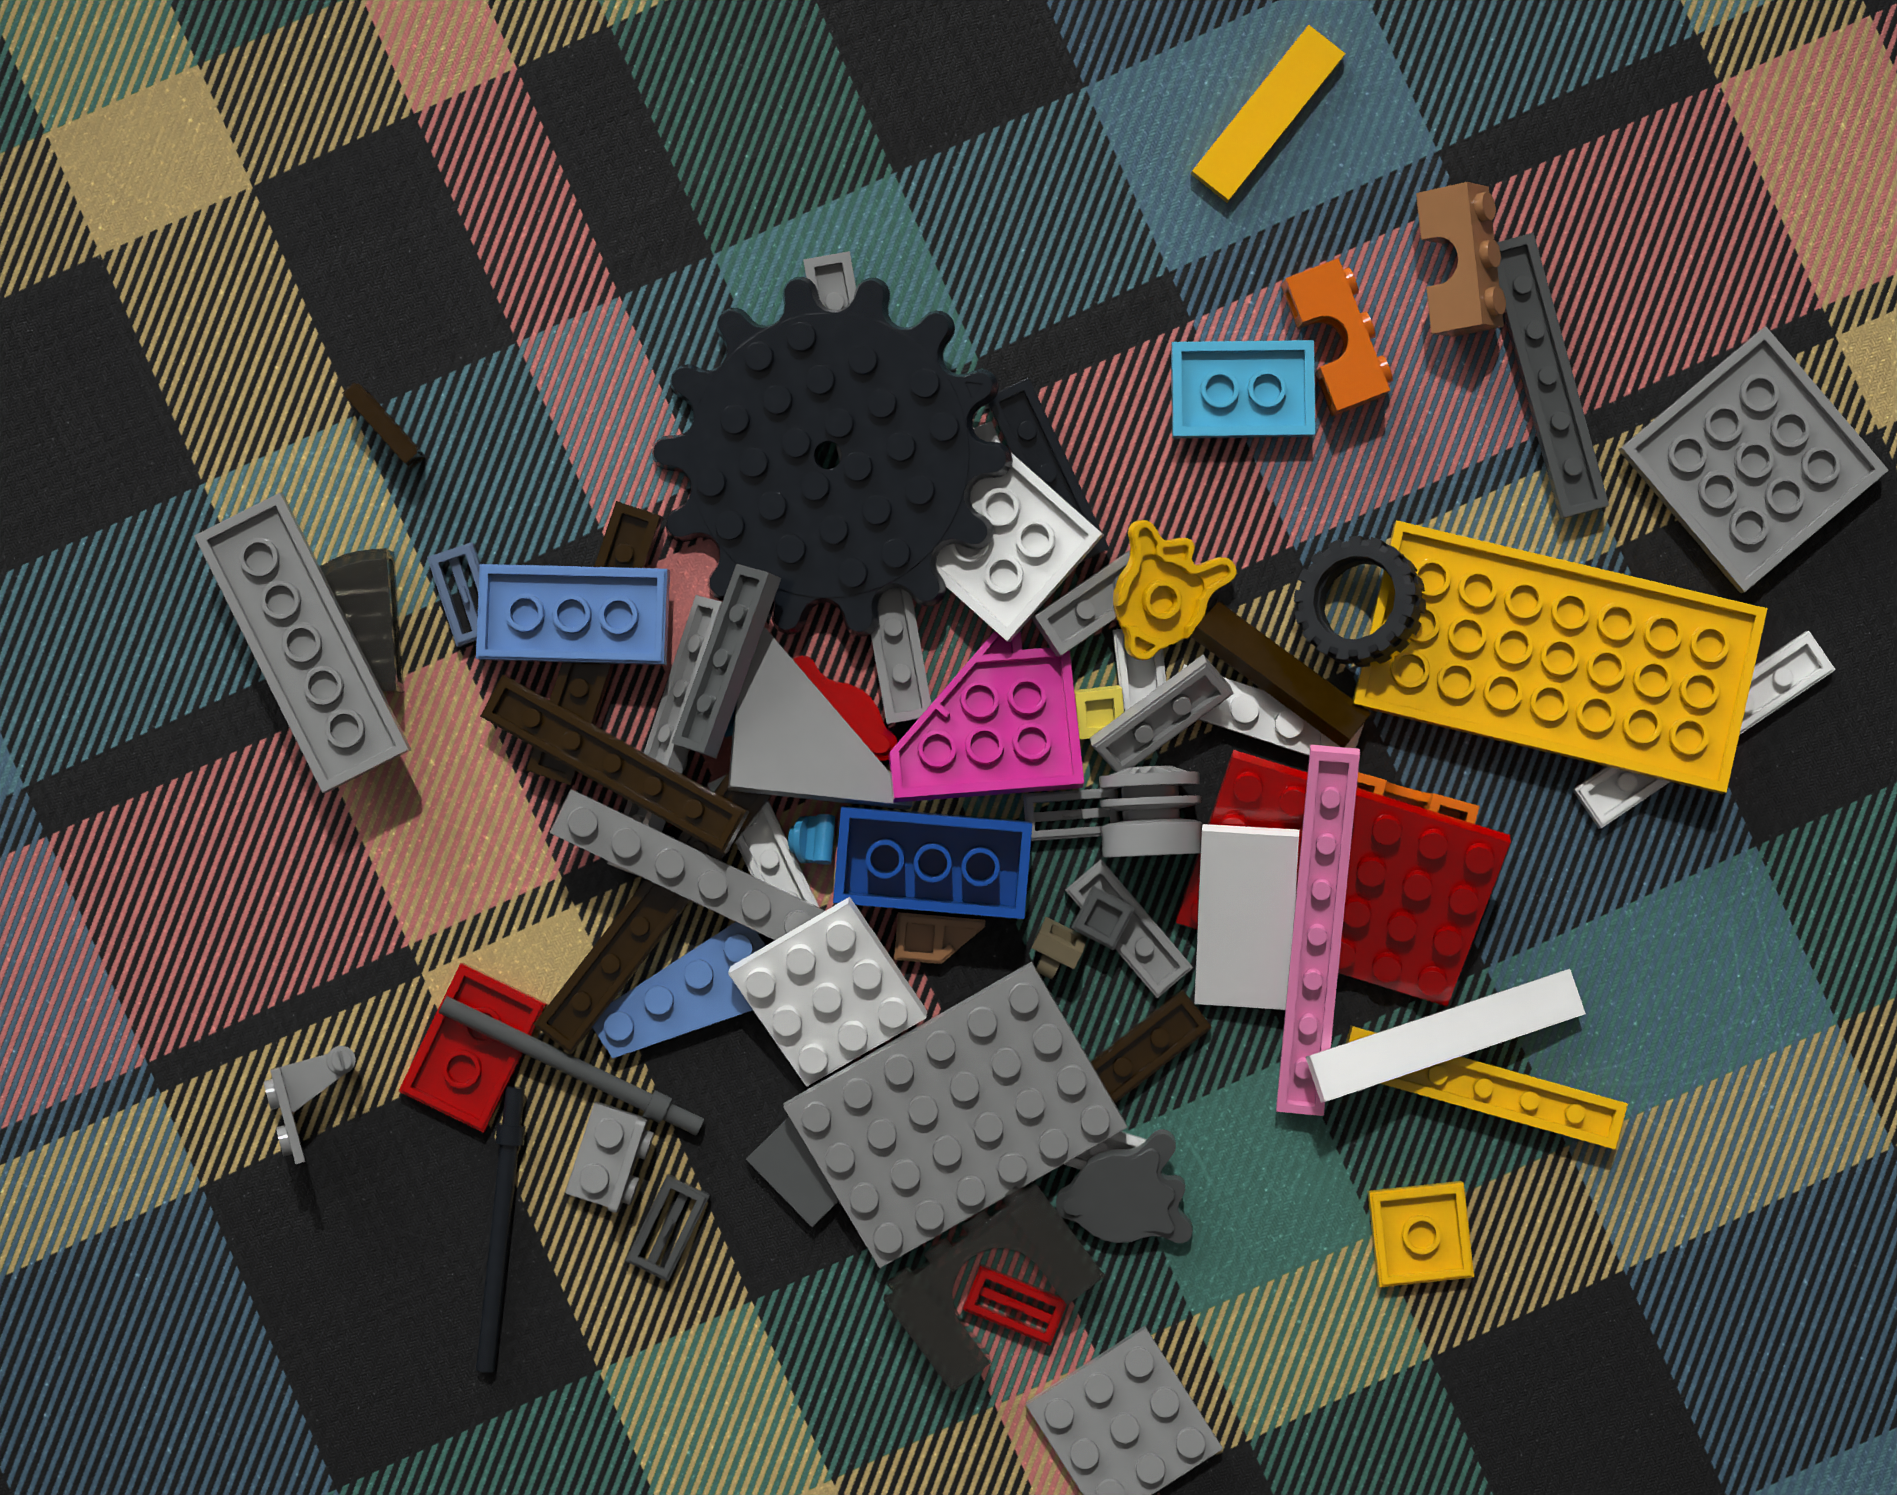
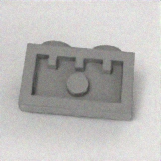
M594 1102L565 1193L608 1207L607 1211L614 1213L621 1209L623 1203L631 1205L639 1183V1177L632 1176L637 1157L646 1159L654 1136V1132L646 1130L650 1119L607 1104Z

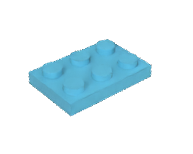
M1314 340L1172 342V438L1314 437Z

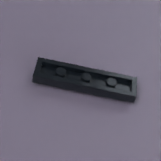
M1024 379L999 391L995 399L988 406L1010 452L1102 533L1030 379ZM1104 536L1080 563L1109 550Z

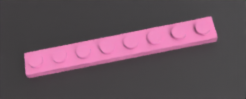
M1310 745L1276 1112L1324 1116L1325 1102H1320L1306 1057L1331 1048L1360 749Z

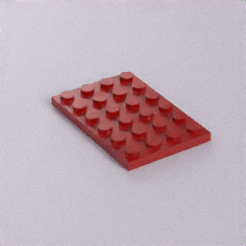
M1233 750L1208 824L1299 830L1298 881L1308 772ZM1357 788L1338 973L1448 1006L1511 843L1510 835ZM1201 853L1197 854L1176 916V923L1197 930Z

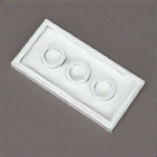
M1202 825L1194 1004L1285 1010L1296 901L1299 830Z

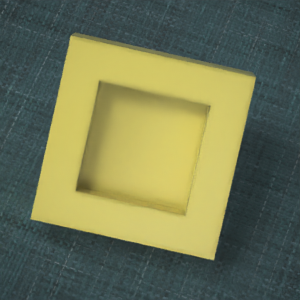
M1119 685L1074 690L1080 740L1090 739V737L1124 713L1122 688Z

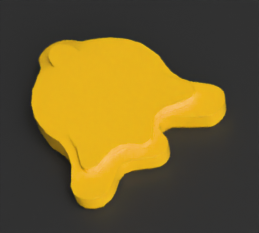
M1137 520L1128 529L1131 547L1130 557L1126 567L1118 577L1113 592V606L1115 616L1124 634L1126 652L1134 659L1149 660L1159 650L1182 639H1188L1196 626L1205 616L1210 597L1219 588L1231 582L1235 578L1237 570L1233 561L1225 557H1217L1195 565L1192 560L1195 545L1191 539L1176 538L1164 540L1154 524L1148 520Z

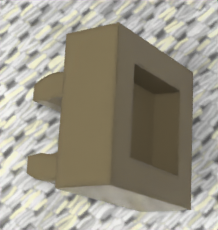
M1045 917L1031 947L1042 953L1036 968L1038 973L1053 979L1060 963L1074 969L1083 953L1088 937Z

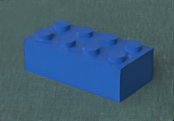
M842 806L833 903H840L851 897L855 905L1024 919L1032 822Z

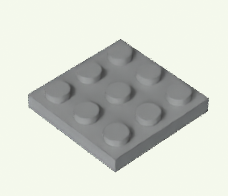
M1146 1326L1135 1331L1026 1402L1027 1408L1083 1495H1152L1223 1449Z

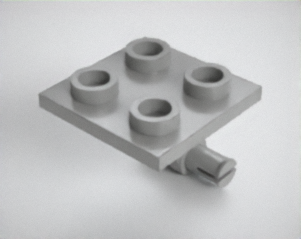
M337 1046L328 1054L273 1068L270 1070L272 1079L263 1082L270 1109L280 1108L285 1125L276 1127L283 1157L293 1154L295 1164L305 1162V1156L293 1113L353 1069L356 1058L354 1052L349 1047Z

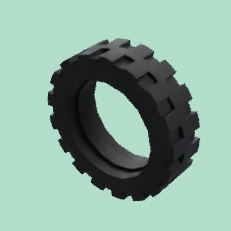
M1350 536L1349 541L1342 542L1339 539L1328 544L1329 549L1323 553L1321 551L1315 553L1310 559L1313 563L1309 566L1308 570L1303 568L1298 579L1301 581L1300 589H1295L1294 602L1298 604V611L1295 612L1296 621L1303 627L1304 631L1302 634L1309 643L1313 644L1317 650L1341 664L1368 667L1374 661L1380 664L1392 659L1390 654L1395 651L1401 653L1410 644L1407 640L1411 634L1416 635L1422 624L1418 621L1420 613L1425 614L1426 601L1422 598V592L1425 591L1424 583L1417 576V569L1414 564L1393 546L1386 544L1380 539ZM1362 564L1376 565L1384 569L1393 580L1395 599L1392 612L1385 624L1371 635L1359 639H1346L1337 635L1328 625L1325 615L1328 591L1334 581L1347 569Z

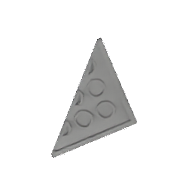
M764 627L734 709L728 790L909 810L912 807V801L893 803L890 772Z

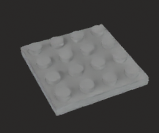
M1766 326L1760 329L1618 449L1740 593L1746 592L1889 471Z

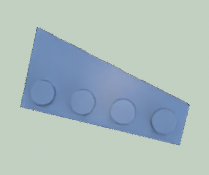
M735 922L613 1001L592 1028L613 1059L752 1011V1007L728 972L730 966L765 947L766 944L757 931Z

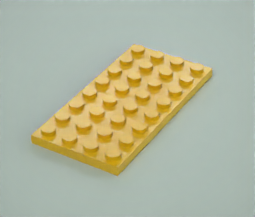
M1396 520L1389 545L1401 552L1416 567L1417 576L1422 579L1425 591L1422 592V598L1426 601L1425 614L1420 613L1418 621L1422 623L1416 635L1411 634L1407 640L1410 644L1401 653L1395 651L1390 654L1392 659L1380 664L1374 661L1368 667H1360L1353 704L1381 713L1715 793H1727L1768 608ZM1384 569L1368 635L1373 634L1385 624L1394 606L1395 588L1393 580Z

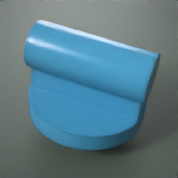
M829 814L800 816L795 826L790 828L788 846L791 853L795 854L800 863L823 865L832 863L835 816Z

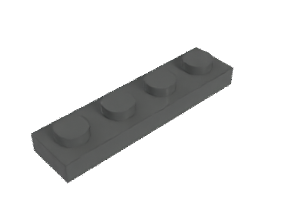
M736 564L674 734L673 744L717 758L780 584V577L769 572Z

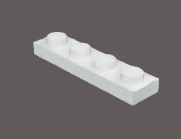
M1227 678L1224 679L1231 686L1234 694L1198 719L1306 756L1310 755V745L1340 747L1264 690ZM1363 725L1345 748H1356Z

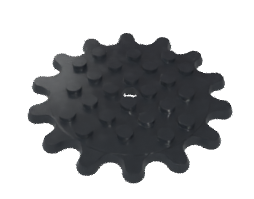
M805 277L790 279L783 289L784 309L778 321L771 325H759L742 309L729 308L723 311L717 321L718 333L725 342L727 349L723 363L712 370H703L690 364L681 365L676 368L671 376V388L674 394L691 406L693 422L685 433L663 436L658 439L652 450L653 460L657 466L664 470L683 473L691 485V493L688 500L682 506L670 512L666 518L665 526L667 533L678 542H688L696 538L705 537L711 539L717 545L719 561L709 576L708 586L712 595L719 600H724L736 564L769 572L780 577L781 581L774 597L772 622L774 627L783 634L798 633L804 628L812 608L820 603L827 602L839 608L843 615L845 626L851 634L858 637L868 636L877 629L879 624L878 604L880 598L885 592L894 588L907 591L920 605L927 607L939 604L946 593V584L936 565L937 556L940 551L951 544H961L967 548L979 550L988 546L993 539L994 529L992 523L972 507L970 495L973 486L978 481L985 478L1002 477L1012 467L1013 458L1008 447L1002 443L988 442L980 439L973 429L975 413L981 407L992 402L997 396L999 390L998 380L988 370L979 369L967 374H956L946 367L944 351L955 334V324L949 314L935 310L926 314L916 325L906 328L893 323L888 310L891 293L887 284L878 278L863 280L858 285L851 303L840 310L828 309L822 304L816 285L810 279ZM824 443H836L842 452L840 463L832 469H824L817 462L818 452L824 446Z

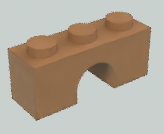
M1464 182L1416 193L1421 240L1440 244L1451 242L1458 255L1457 268L1452 277L1442 284L1426 287L1431 334L1455 337L1504 327L1503 313L1506 309L1504 292L1499 286L1497 267L1500 265L1501 253L1497 242L1494 240L1492 220L1495 217L1496 207L1494 199L1489 193V186Z

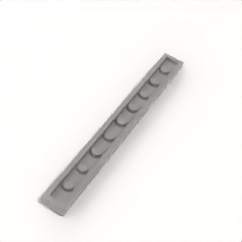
M850 251L803 259L806 278L816 285L822 304L832 310H840L847 307L853 300L856 291ZM837 445L839 461H841L842 452L840 447ZM894 588L885 592L880 598L878 604L879 624L877 629L871 634L887 725L919 719L931 705L912 596L903 589Z

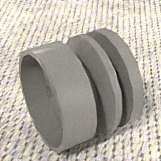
M1173 766L1129 767L1111 775L1099 776L1100 788H1121L1122 796L1120 799L1100 800L1101 808L1122 811L1123 821L1101 826L1103 857L1201 853L1202 822L1180 818V808L1201 803V796H1179V786L1200 784V773L1196 771L1189 772Z

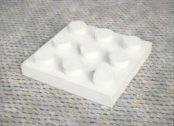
M1013 453L1012 467L1007 474L998 478L980 480L973 486L970 501L972 507L989 519L993 525L994 535L990 544L979 550H973L961 544L947 545L938 554L936 562L938 572L944 579L946 587L1008 642L1017 635L1104 536L1103 533Z
M851 897L730 966L728 972L806 1087L927 1017L926 1008Z

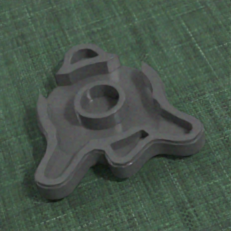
M1159 1129L1138 1147L1133 1149H1113L1098 1153L1089 1158L1087 1165L1079 1172L1077 1177L1075 1176L1071 1184L1058 1192L1056 1199L1057 1211L1065 1219L1077 1222L1092 1235L1109 1242H1133L1150 1236L1164 1237L1175 1243L1187 1242L1192 1236L1193 1225L1188 1216L1179 1208V1203L1185 1193V1180L1181 1176L1165 1175L1162 1172L1163 1167L1175 1152V1137L1168 1130Z

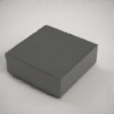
M1092 886L1071 928L1114 950L1135 907Z

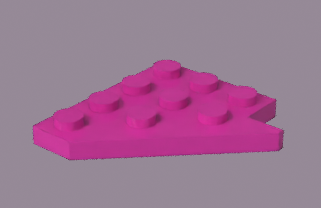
M994 631L890 751L889 764L893 803L1083 788L1084 775L1070 650L1056 657L1051 648L1022 650L1020 631L1010 642Z

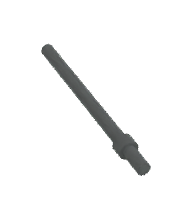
M446 996L438 1012L643 1110L644 1117L659 1124L664 1120L696 1136L704 1121V1118L672 1104V1098L656 1090H654L653 1094L451 997Z

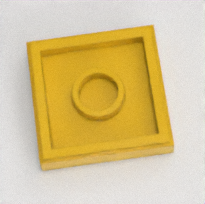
M1455 1181L1367 1191L1379 1287L1474 1277L1464 1182Z

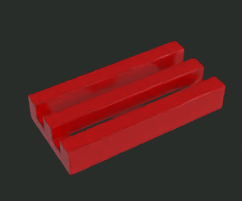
M980 1264L962 1310L1050 1346L1067 1306L1068 1299ZM985 1278L1052 1305L1055 1309L1053 1313H1050L983 1285ZM980 1295L1048 1323L1046 1331L976 1303V1300Z

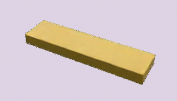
M1308 25L1195 166L1191 175L1228 203L1341 62L1346 53Z

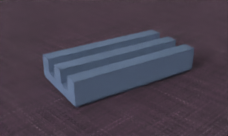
M472 542L427 557L457 647L477 641L478 614L459 557L466 555L479 594V569L481 563L475 545ZM446 561L450 562L472 629L471 632L465 634L441 563Z

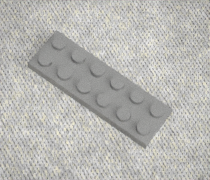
M278 493L194 535L322 793H327L411 751L284 494Z

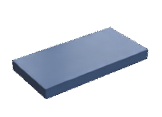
M480 564L476 659L667 665L670 570L659 568Z

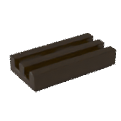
M354 382L342 393L406 465L413 469L425 459L423 457L425 454L365 387Z

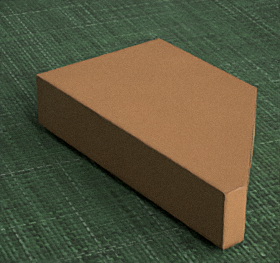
M898 912L894 960L942 964L985 927V920Z

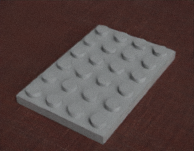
M1032 961L786 1101L783 1106L879 1268L1128 1128L1124 1118Z

